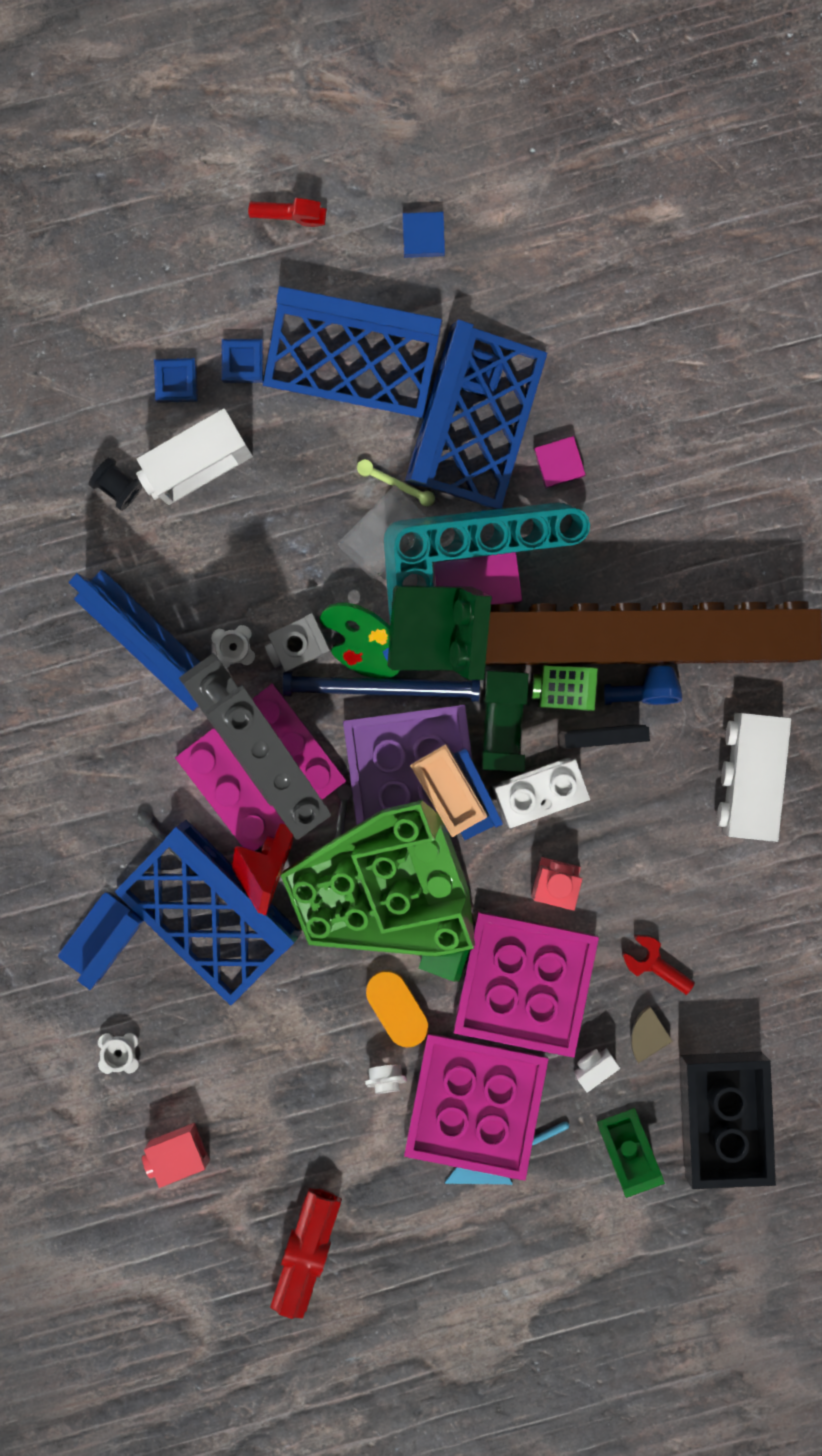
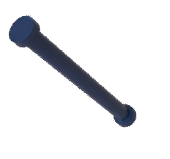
M284 672L283 696L291 697L293 692L471 697V702H479L480 680L449 681L293 676L292 672Z

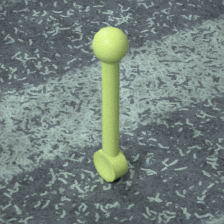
M361 460L357 465V471L360 475L364 477L371 475L418 498L423 506L428 507L435 502V495L431 491L422 492L373 468V464L369 460Z

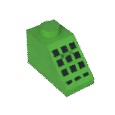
M542 666L541 674H533L532 698L539 699L538 707L595 711L598 668Z

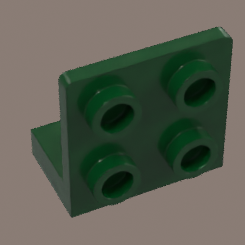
M396 585L393 589L387 666L392 670H453L468 680H484L492 596L474 587Z

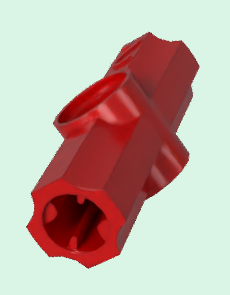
M309 1188L307 1195H305L296 1229L291 1231L281 1265L283 1268L270 1306L271 1309L281 1316L290 1319H303L313 1293L316 1278H320L331 1245L329 1238L342 1198L337 1197L330 1191L320 1188Z

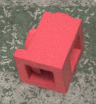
M541 857L531 897L534 901L574 911L583 880L579 876L581 867Z

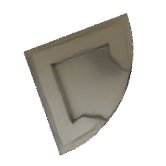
M649 1005L637 1016L631 1034V1049L638 1064L673 1042Z

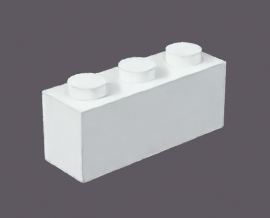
M735 713L734 721H728L726 745H731L730 762L724 761L721 774L722 786H727L725 802L719 803L717 811V826L722 827L723 835L778 842L791 718Z

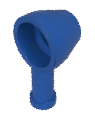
M654 666L648 668L643 685L611 686V684H605V705H611L612 702H642L651 705L675 704L682 701V689L673 667Z

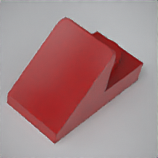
M282 823L279 824L274 838L266 837L261 853L240 846H236L234 851L232 869L257 912L263 915H267L281 873L290 854L294 838L288 827Z

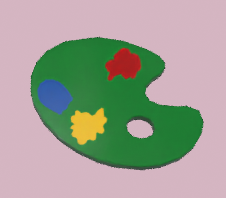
M338 602L329 605L323 610L320 615V623L326 628L339 632L345 638V641L336 643L331 649L332 655L349 669L368 677L384 679L397 675L400 670H392L387 666L390 625L374 612L352 603ZM347 621L356 622L359 629L350 627Z

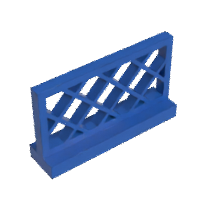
M279 286L276 300L277 309L263 386L423 418L443 322L442 319ZM285 314L302 317L311 331L293 345L289 343L282 332ZM309 319L324 323L315 329ZM331 324L342 325L351 340L331 354L318 333ZM349 327L365 331L355 337ZM371 332L381 333L391 346V349L371 362L358 341ZM389 335L405 339L395 345ZM312 337H315L327 357L307 370L295 349ZM282 340L287 349L278 354L280 341ZM412 340L429 343L426 360L411 370L398 349ZM352 345H355L367 365L347 378L335 357ZM291 353L303 373L291 382L274 380L276 363ZM395 353L408 373L387 386L375 365ZM331 361L343 379V382L330 391L320 389L311 376L313 372ZM422 368H424L422 382L420 384V382L414 374ZM371 369L383 387L382 391L370 399L360 397L351 384L353 380ZM307 377V379L313 387L299 385L297 383H299ZM411 377L420 391L417 408L400 405L390 390ZM347 385L353 395L338 393L337 391ZM387 393L393 403L378 401L377 399Z
M458 319L449 329L404 482L418 487L424 486L489 508L501 509L547 352L473 328L474 324ZM475 340L489 344L499 360L479 370L472 356ZM501 349L510 351L512 353L504 357ZM517 355L535 360L530 377L520 382H517L507 363V360ZM502 363L503 371L511 387L493 396L482 374ZM469 364L473 374L465 377ZM476 378L484 391L486 400L467 409L460 395L462 384ZM528 383L527 388H526V392H525V395H524L523 392H522V390H521V388H520V386H522V385ZM514 391L521 404L518 416L506 422L495 400ZM489 403L499 426L481 435L470 413ZM457 404L461 413L453 417ZM464 417L475 439L455 448L448 434L450 424ZM516 422L515 429L512 434L508 426ZM502 429L510 445L507 455L494 461L483 439ZM446 443L450 452L441 456ZM477 443L488 465L469 474L458 452ZM452 456L463 478L451 485L434 480L439 463ZM505 461L502 472L500 473L497 465ZM488 469H491L498 482L494 499L479 494L472 481V478ZM466 482L470 491L457 486Z
M101 569L93 579L76 573L68 582L79 592L74 600L190 710L195 711L199 706L182 684L179 677L201 661L104 570Z
M187 820L176 826L165 840L115 891L230 1006L302 934L272 903L267 915L258 913L235 875L232 864ZM169 847L182 859V874L161 873V856ZM153 865L154 873H145ZM189 867H190L196 874H189ZM137 880H154L155 902L140 901L129 889ZM161 880H182L183 902H162ZM190 881H204L210 886L211 902H190ZM218 895H219L225 902H218ZM149 909H155V914ZM163 909H183L184 930H170L163 923ZM191 909H212V930H191ZM219 909H233L240 916L241 931L219 930ZM247 924H248L254 931H248ZM178 937H184V943ZM191 937L212 938L213 958H198L192 952ZM220 938H241V959L220 958ZM248 938H263L274 951L266 959H248ZM220 966H242V983L234 991L221 980ZM249 966H258L249 975Z

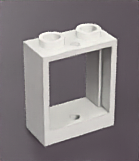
M223 408L138 457L137 461L142 470L137 472L136 475L148 495L151 494L154 500L161 498L166 504L170 505L253 456L227 411Z
M568 757L491 784L504 823L509 829L590 800L576 759Z

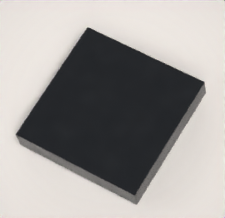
M641 724L569 730L558 733L559 748L563 749L650 741L649 727Z

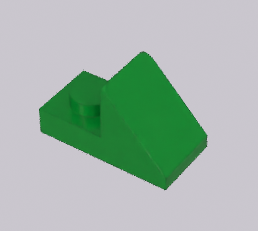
M635 1108L597 1122L626 1198L665 1184Z

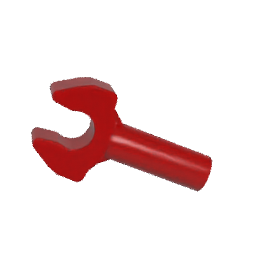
M295 198L293 204L251 201L248 207V214L250 218L294 220L296 223L306 227L325 226L327 209L320 208L321 202Z
M634 935V939L647 948V956L643 960H636L632 955L622 952L627 968L636 976H640L643 972L652 971L677 990L687 995L694 987L695 982L661 958L659 952L661 943L649 935Z

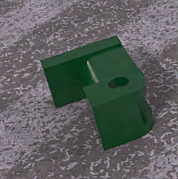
M486 671L484 703L486 704L483 751H481L480 756L481 769L525 772V754H521L523 709L524 705H527L529 673Z

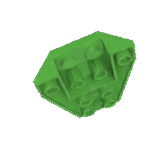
M423 800L382 809L281 873V878L308 945L434 957L470 950L475 947L470 893L446 826L439 814Z

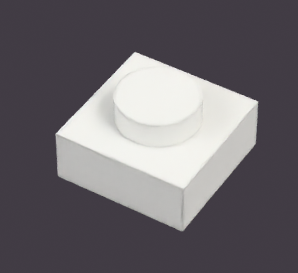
M607 1048L600 1053L595 1049L578 1061L579 1068L574 1071V1074L588 1093L618 1071L620 1067Z

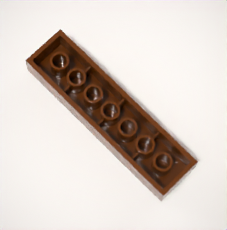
M808 601L783 602V604H776L775 609H767V602H741L739 605H734V610H725V602H701L699 605H693V610H683V603L665 602L657 603V605L652 606V610L641 611V603H616L615 606H611V611H599L598 603L573 604V606H570V611H557V604H531L529 612H515V604H491L485 665L796 663L822 660V609H809Z

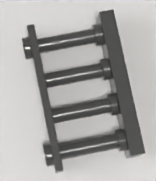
M214 653L179 677L182 684L270 806H273L296 840L303 837L332 815L242 685L237 686Z

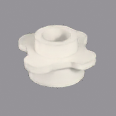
M240 625L236 630L228 631L217 629L212 634L211 639L216 644L217 657L226 669L231 664L236 663L250 665L255 659V653L251 650L249 642L252 632L247 626ZM235 643L237 649L231 651L229 648L230 644Z
M110 1033L103 1034L98 1040V1046L101 1048L100 1061L98 1063L99 1069L105 1074L125 1071L128 1074L135 1072L139 1067V1061L135 1056V1047L139 1044L138 1037L133 1033H126L124 1036H113ZM116 1050L122 1051L121 1057L115 1055Z
M384 1065L368 1069L370 1080L365 1081V1085L367 1087H375V1094L400 1091L399 1084L406 1083L407 1078L402 1076L401 1065Z

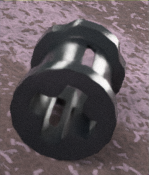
M108 457L99 465L88 483L91 488H99L115 500L116 507L121 511L125 510L133 502L143 487L138 478L133 480L116 466V460L112 457Z

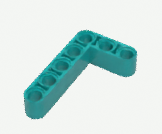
M558 502L407 519L392 523L384 534L390 625L394 587L402 585L404 579L411 574H417L416 586H434L432 562L576 545L586 539L590 531L589 517L584 511L576 507ZM570 514L572 518L571 526L566 532L561 533L560 522L566 515ZM532 519L533 529L531 533L522 538L520 534L522 524L526 520ZM492 523L494 526L493 536L488 541L481 542L480 534L483 527ZM453 528L455 535L452 543L441 547L440 536L446 529ZM413 532L415 541L412 548L401 552L399 543L402 536Z

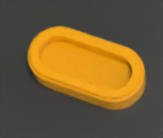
M381 970L375 973L368 981L366 996L394 1043L402 1047H414L420 1044L427 1035L428 1020L405 980L400 974L392 970Z

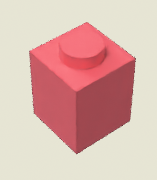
M195 1123L150 1140L144 1149L145 1155H142V1163L147 1176L150 1179L155 1177L159 1188L204 1171L210 1161Z

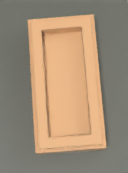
M448 744L443 745L410 765L451 837L489 816Z

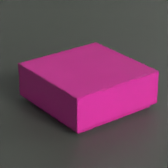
M574 436L534 448L545 489L585 477L586 474Z

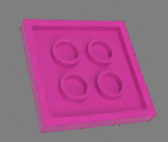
M273 683L252 698L321 800L347 781ZM215 728L175 757L243 848L253 851L257 850L264 844L267 836H275L280 823L285 824L273 806H270Z
M478 911L474 927L475 947L469 951L453 1030L454 1034L575 1058L599 940L598 935Z
M428 1033L404 1157L526 1181L549 1058L547 1056Z

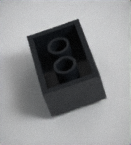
M761 1051L680 1055L685 1178L691 1188L776 1186L771 1060Z

